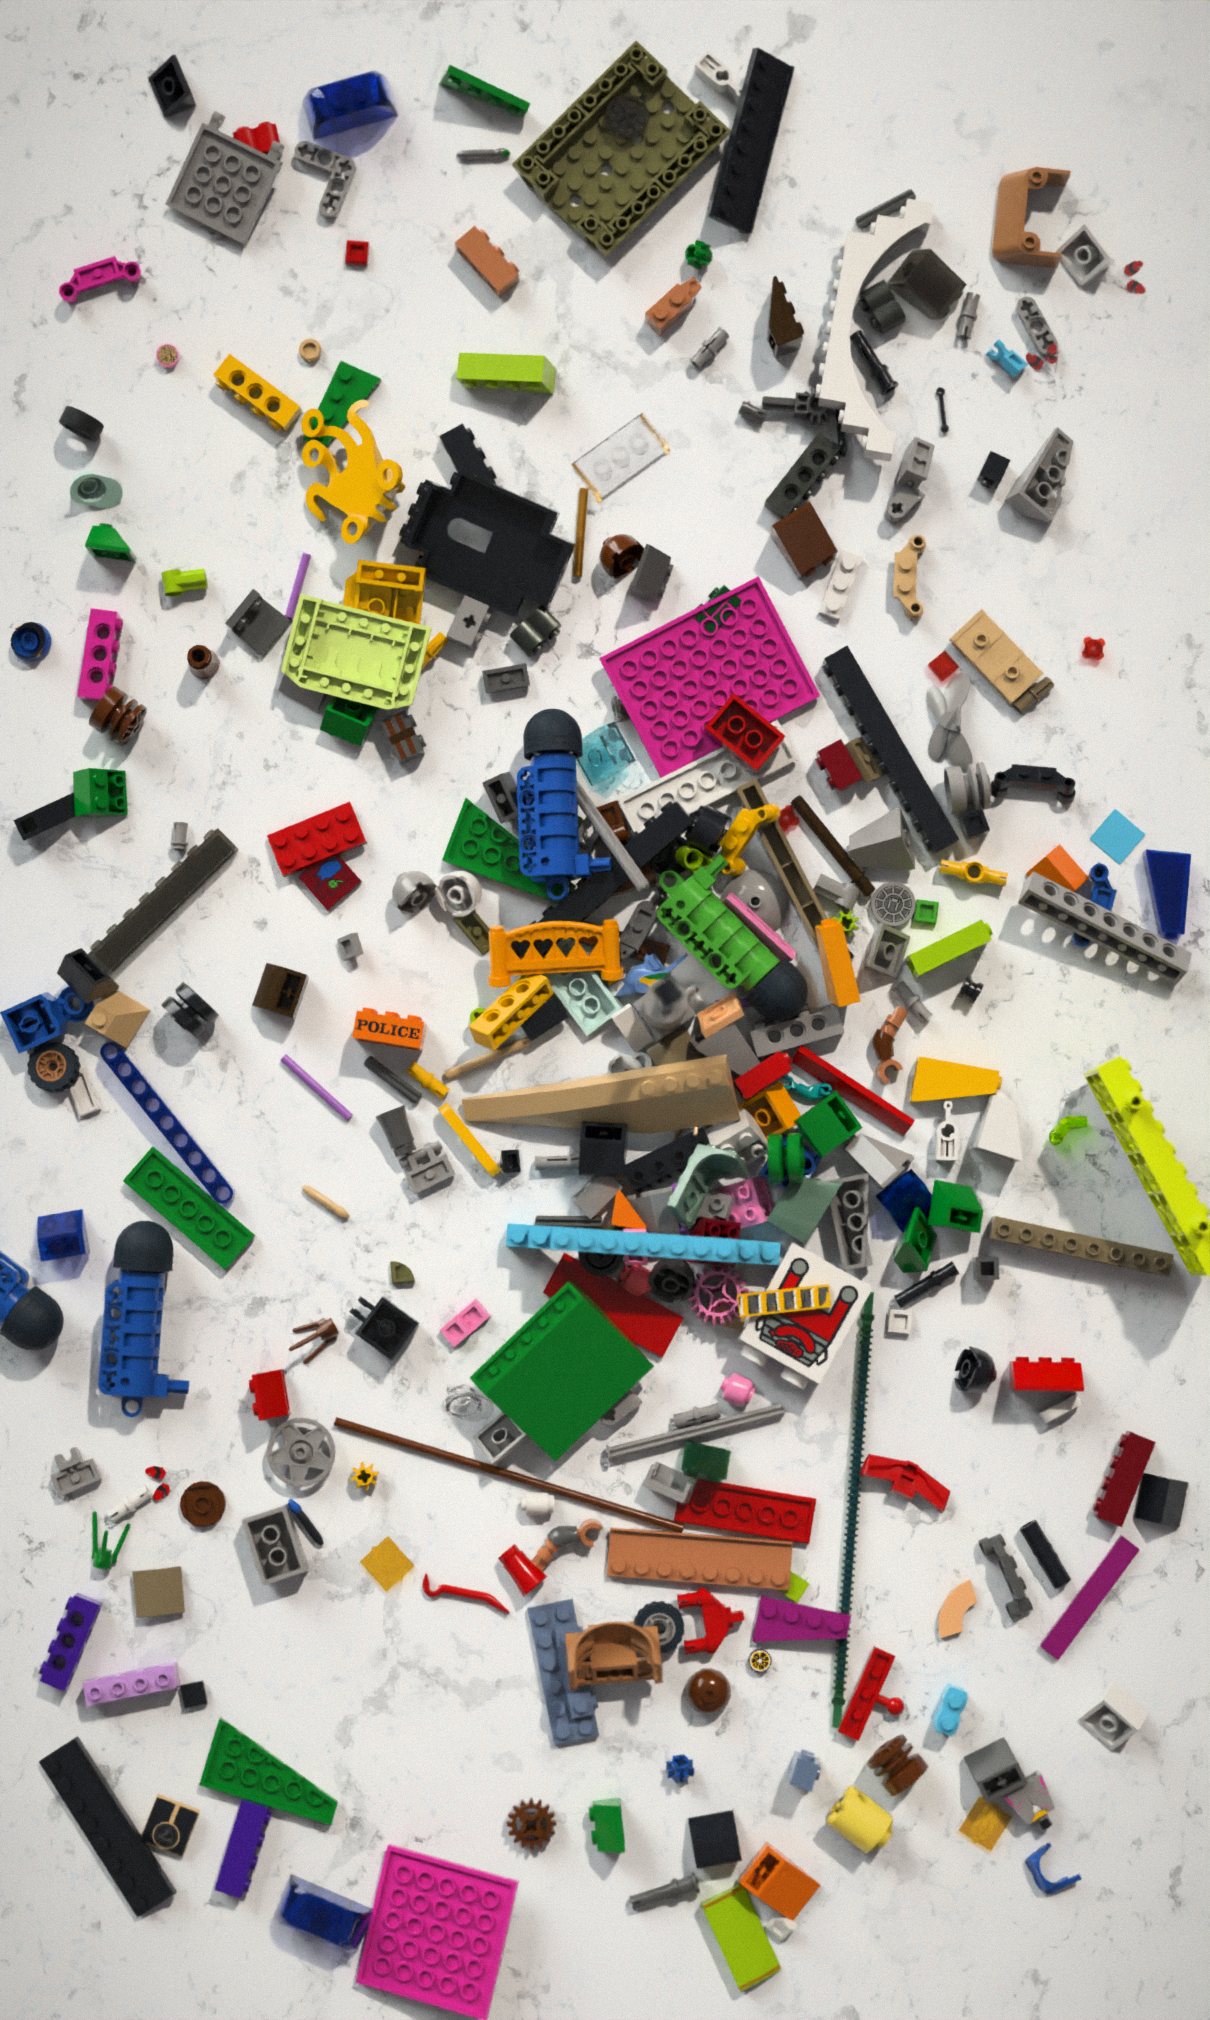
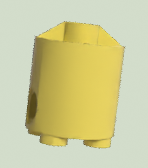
M850 1785L843 1794L844 1798L841 1803L837 1801L831 1808V1814L827 1818L826 1823L867 1854L871 1850L884 1847L892 1835L893 1816L860 1790Z

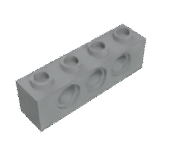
M830 1004L819 1007V1012L810 1014L809 1011L798 1013L796 1019L774 1020L775 1024L771 1026H766V1023L753 1026V1031H750L749 1034L756 1057H765L775 1054L779 1050L782 1052L800 1047L801 1045L804 1046L843 1035L845 1032L838 1008H832ZM821 1019L824 1023V1028L820 1031L813 1029L812 1020ZM792 1025H799L802 1028L801 1036L795 1037L791 1035L790 1027ZM769 1032H779L781 1036L780 1041L772 1043L768 1039Z

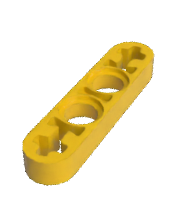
M446 1102L438 1109L439 1112L494 1178L502 1170Z

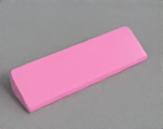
M730 892L722 900L780 961H784L786 958L792 961L795 958L796 951L734 893Z

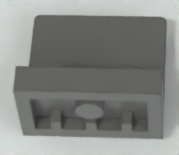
M252 589L225 624L238 637L261 655H264L290 623V620L265 601L260 593Z

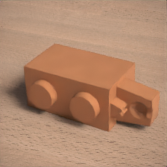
M693 277L682 285L677 283L645 312V321L661 336L692 307L693 299L700 292L702 286Z

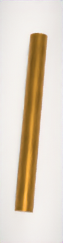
M588 488L579 489L573 577H582Z

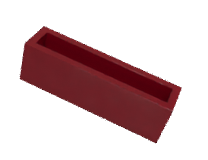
M1130 1431L1121 1434L1117 1444L1120 1447L1117 1456H1112L1109 1464L1111 1468L1109 1476H1105L1100 1488L1103 1489L1100 1498L1096 1497L1092 1506L1094 1516L1117 1526H1123L1156 1442Z

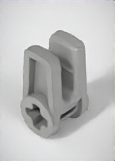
M585 817L579 828V853L590 855L600 835L595 828L591 836L586 835L587 830L592 826L587 817Z

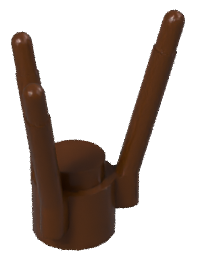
M322 1318L319 1321L293 1328L292 1331L295 1333L319 1326L316 1328L317 1332L289 1347V1351L300 1348L318 1337H321L322 1340L326 1339L303 1361L304 1364H307L329 1343L336 1340L335 1336L339 1334V1331L331 1318L327 1320Z

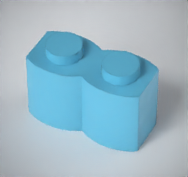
M950 1683L944 1687L941 1694V1706L938 1707L933 1718V1726L936 1731L949 1736H953L956 1733L960 1723L959 1714L964 1710L967 1703V1692L964 1688Z

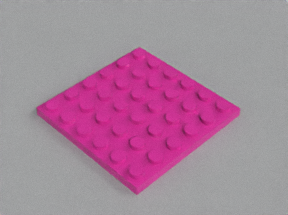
M387 1845L356 1982L477 2019L488 2020L519 1881L396 1845Z

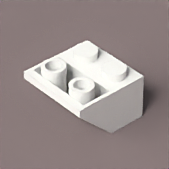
M743 1107L739 1110L740 1120L716 1123L707 1128L706 1132L710 1144L721 1150L731 1149L737 1152L743 1164L748 1165L767 1154L768 1141L756 1120Z

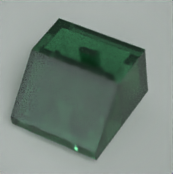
M685 1441L680 1469L684 1471L686 1476L698 1478V1474L706 1475L707 1480L720 1483L721 1479L726 1480L731 1450Z

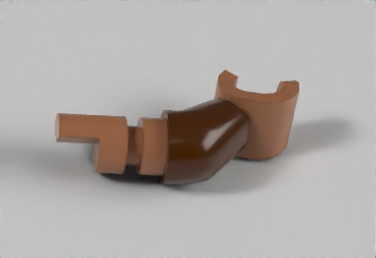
M897 1006L892 1015L889 1014L885 1020L886 1025H882L880 1030H876L872 1040L877 1059L881 1060V1063L876 1067L875 1076L880 1083L889 1085L890 1081L885 1076V1068L887 1066L893 1067L894 1071L903 1069L900 1063L892 1060L894 1056L895 1030L900 1028L908 1015V1011L900 1006Z

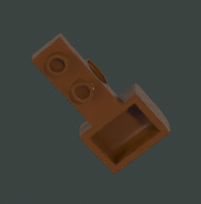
M618 801L596 807L623 847L629 843L626 839L630 835ZM649 863L641 872L649 884L657 882V879ZM630 880L613 896L616 897L637 888Z

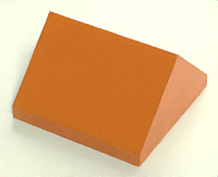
M1060 844L1026 873L1029 877L1034 871L1073 892L1089 879Z
M620 1190L616 1192L611 1225L632 1229H645L646 1225Z

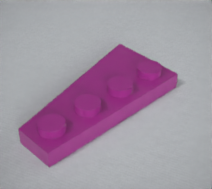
M761 1596L752 1642L847 1639L852 1615Z

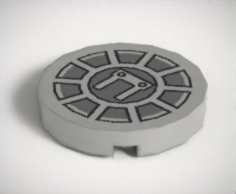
M889 882L882 884L875 890L871 898L870 907L878 922L890 927H897L911 919L915 912L916 901L914 894L907 886L899 882Z

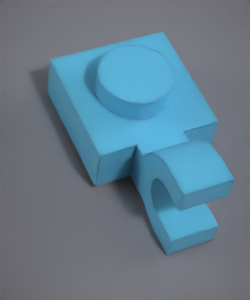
M1000 339L994 344L998 349V353L993 349L986 353L993 360L1000 359L998 363L1003 366L1005 372L1013 377H1016L1028 365L1016 352L1007 350Z

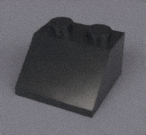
M733 1810L688 1818L696 1869L742 1861Z

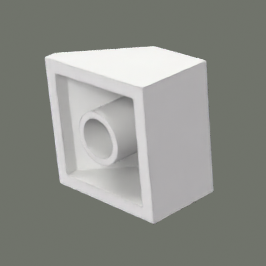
M1113 1682L1098 1694L1080 1715L1078 1721L1111 1750H1114L1139 1731L1148 1712Z

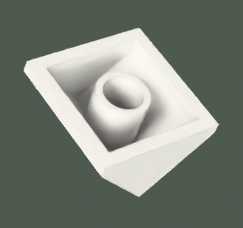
M1087 223L1081 226L1055 251L1056 253H1062L1061 261L1081 287L1105 271L1113 260Z

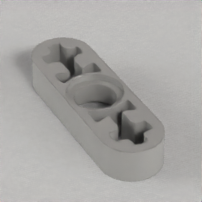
M1028 296L1022 297L1016 305V314L1038 354L1046 358L1048 349L1042 348L1044 341L1040 337L1047 333L1044 340L1047 344H1056L1057 348L1058 342L1036 301ZM1023 303H1025L1026 306H1031L1029 312L1033 317L1030 318L1029 321L1026 320L1029 318L1028 312L1026 310H1021ZM1040 322L1043 330L1039 333L1033 332L1031 330V323Z

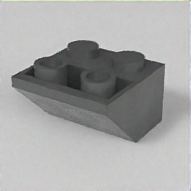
M1004 1737L963 1757L986 1803L1028 1783Z

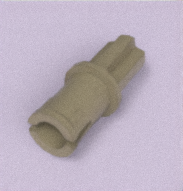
M1048 677L1043 678L1034 687L1028 688L1023 696L1013 702V706L1022 714L1035 702H1040V698L1054 687V683Z

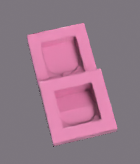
M476 1298L443 1326L440 1332L455 1347L491 1315Z

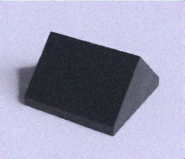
M172 55L148 77L164 118L196 106L176 55Z
M1143 1473L1134 1518L1161 1525L1180 1527L1188 1482Z

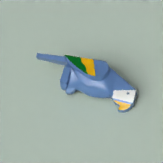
M685 953L665 969L655 954H647L644 957V963L632 968L625 978L608 981V989L614 996L644 993L652 983L662 979L688 955Z

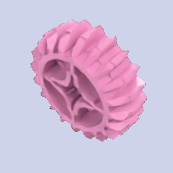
M712 1265L713 1272L709 1273L705 1267L703 1269L705 1276H702L700 1273L696 1274L700 1281L694 1280V1287L696 1289L693 1288L691 1294L695 1296L689 1297L688 1301L695 1304L690 1308L692 1311L699 1309L696 1313L697 1318L705 1315L703 1318L705 1324L708 1323L710 1318L712 1319V1326H716L717 1320H720L721 1326H725L724 1319L726 1318L732 1324L734 1323L732 1315H735L737 1318L740 1317L737 1311V1299H732L726 1293L729 1282L734 1284L737 1294L749 1293V1289L742 1287L747 1283L745 1280L738 1282L741 1278L740 1273L732 1276L734 1273L733 1268H730L726 1273L725 1267L721 1266L720 1271H717L716 1265ZM723 1278L717 1286L705 1285L710 1280ZM701 1291L711 1298L708 1309H705L700 1302ZM722 1291V1295L725 1298L721 1300L719 1298V1300L715 1301V1296L712 1293ZM720 1305L732 1306L725 1312L714 1313Z

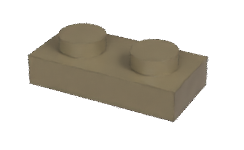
M862 737L845 744L866 784L884 776Z

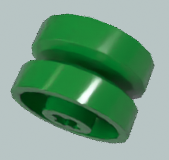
M789 1133L786 1139V1148L781 1134H769L767 1158L770 1184H782L785 1180L786 1169L791 1183H803L805 1151L802 1134Z

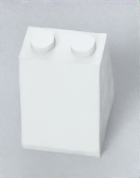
M998 1092L987 1099L972 1149L1018 1162L1022 1160L1023 1155L1016 1102L1010 1100L1011 1096Z

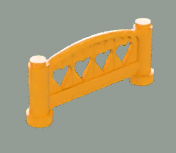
M615 919L604 920L602 926L574 921H548L526 925L507 932L504 931L503 926H492L488 932L491 974L488 975V985L490 987L499 988L511 985V976L601 970L602 980L615 981L624 978L623 967H620L619 924H617ZM591 936H595L598 938V942L588 956L579 944V939L581 937L589 939ZM572 937L575 939V944L566 957L557 946L556 941L559 938L566 940ZM537 939L542 941L551 939L553 942L544 958L533 945ZM523 940H527L530 942V946L523 958L520 959L512 949L511 943L513 941L521 943Z

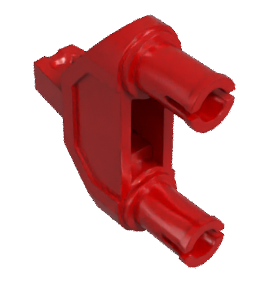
M699 1588L694 1593L677 1595L679 1609L695 1606L702 1608L706 1635H704V1638L684 1640L685 1647H689L685 1648L686 1655L706 1652L709 1655L714 1654L728 1633L729 1628H734L733 1623L745 1621L743 1610L731 1611V1607H725L705 1588Z

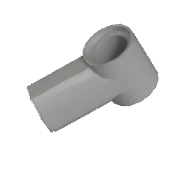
M823 874L820 875L813 889L816 894L834 901L835 905L847 911L853 910L861 893V890L847 883L842 884Z

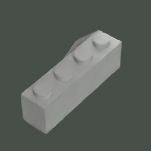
M870 1173L825 1181L832 1183L840 1181L842 1183L830 1206L844 1271L873 1265L867 1238Z

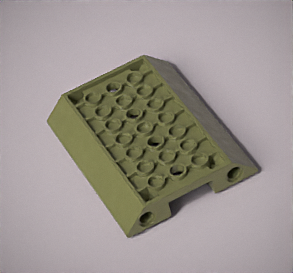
M636 40L512 163V166L527 187L591 249L608 257L731 133V130L701 101L696 104L668 78V70ZM628 100L627 108H622L620 104ZM629 102L637 105L634 110L629 108ZM616 104L621 109L618 113L611 111L613 106L614 108L617 106ZM665 104H671L674 107V111L666 114L662 111V107ZM641 106L644 114L637 115L635 110ZM624 109L632 110L636 114V122L631 127H623L618 122V115ZM626 112V116L630 117V120L628 122L629 125L632 120L631 114ZM612 113L617 115L616 120L609 121V114L610 120ZM645 115L644 124L637 122L639 116ZM617 121L619 126L614 131L610 123ZM636 124L642 125L638 133L634 129ZM620 127L624 128L625 136H623V133H616V131ZM632 128L635 132L634 135L642 136L643 142L638 145L632 143V136H626L627 129ZM607 165L613 171L610 175H603L600 172L601 167ZM577 196L582 202L579 206H572L569 203L570 198Z

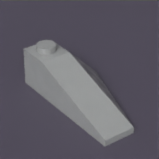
M1056 427L1016 480L1004 501L1021 515L1051 522L1062 502V497L1060 496L1062 486L1066 482L1064 476L1066 466L1070 462L1073 440L1060 428Z

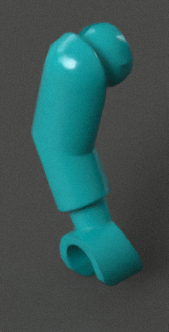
M786 1075L783 1077V1079L790 1081V1086L784 1085L786 1090L792 1089L794 1093L807 1100L826 1098L832 1091L831 1086L827 1083L807 1087L801 1083L794 1082L791 1076Z

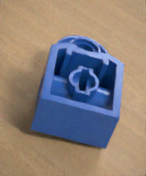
M68 986L61 991L58 998L49 992H45L0 1012L18 1053H22L65 1034L67 1031V1021L81 1022L87 1019L93 1010L94 1002L91 1001L86 1004ZM74 998H78L81 1001L80 1009L73 1006Z

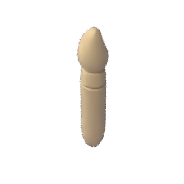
M307 1185L302 1186L305 1194L333 1211L335 1215L342 1218L350 1217L342 1206H338L314 1188Z

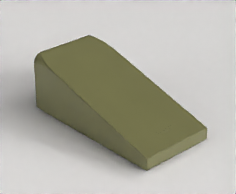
M475 910L464 917H454L452 919L482 955L489 951L488 932L490 928Z

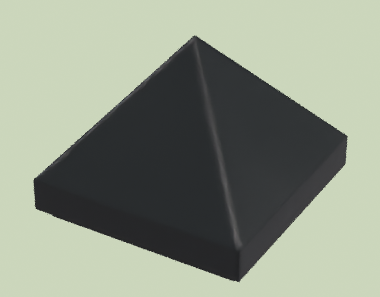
M518 1149L501 1151L500 1165L503 1173L521 1172Z

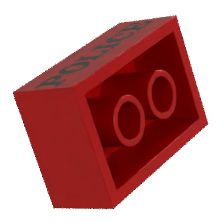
M735 693L730 696L703 730L754 774H756L786 737Z

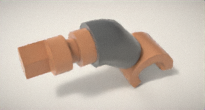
M587 1519L581 1524L579 1529H577V1526H558L548 1533V1539L544 1542L545 1546H541L538 1549L537 1554L531 1561L543 1571L553 1559L554 1552L557 1553L566 1546L577 1544L578 1540H581L589 1547H594L593 1539L585 1535L586 1531L590 1528L601 1530L603 1525L596 1519Z

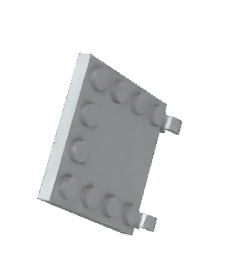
M214 111L209 125L202 122L165 205L246 245L283 164L277 159L282 154L285 146L273 141L268 155L219 131L225 116Z

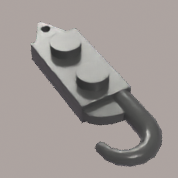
M659 882L649 884V888H656L659 891L655 903L651 901L638 903L619 938L621 960L635 952L639 953L658 918L657 910L667 899V892L660 886Z

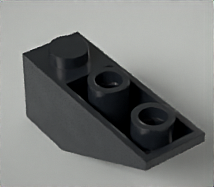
M74 792L13 820L23 841L76 817Z

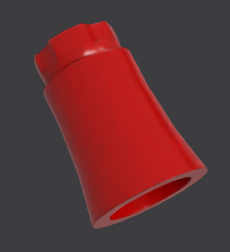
M516 1544L512 1545L498 1558L504 1564V1569L511 1576L523 1597L548 1577L522 1550L520 1551Z

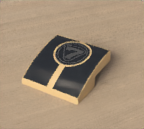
M158 1794L143 1830L142 1837L147 1844L183 1857L201 1810Z

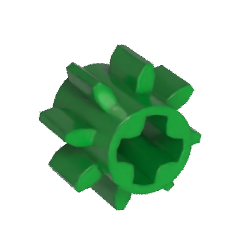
M696 240L695 245L690 244L685 252V257L688 260L687 265L702 270L703 265H709L713 257L710 250L711 246L699 240Z

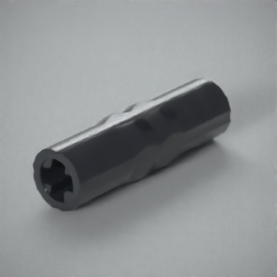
M1032 1520L1023 1525L1019 1530L1054 1589L1067 1584L1071 1578L1038 1522Z

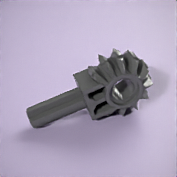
M812 388V394L807 391L804 393L796 392L795 398L770 396L762 398V409L794 412L793 418H802L803 421L810 418L809 425H813L815 420L818 426H821L822 419L825 422H829V415L835 414L833 408L823 407L819 411L811 408L813 403H818L819 398H815L816 388Z

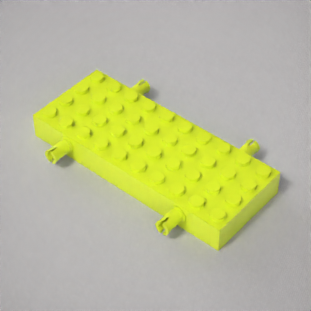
M1119 1056L1083 1073L1190 1275L1209 1276L1210 1221L1207 1216L1210 1213L1204 1203L1200 1204L1196 1196L1199 1193L1194 1183H1189L1185 1175L1188 1172L1181 1161L1178 1163L1174 1155L1177 1153L1171 1141L1167 1142L1163 1135L1165 1129L1159 1120H1155L1152 1114L1154 1112L1152 1104L1148 1099L1145 1101L1142 1096L1143 1088L1138 1079H1133L1130 1073L1132 1071L1130 1063L1126 1058L1123 1059L1122 1056Z

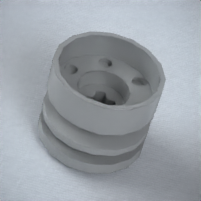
M983 762L976 764V773L973 765L968 764L967 775L963 774L960 766L944 768L946 800L951 814L965 813L967 811V802H971L974 811H978L979 800L983 810L990 808L991 783Z

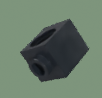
M990 451L977 480L986 488L992 489L994 487L997 489L1010 463V459Z

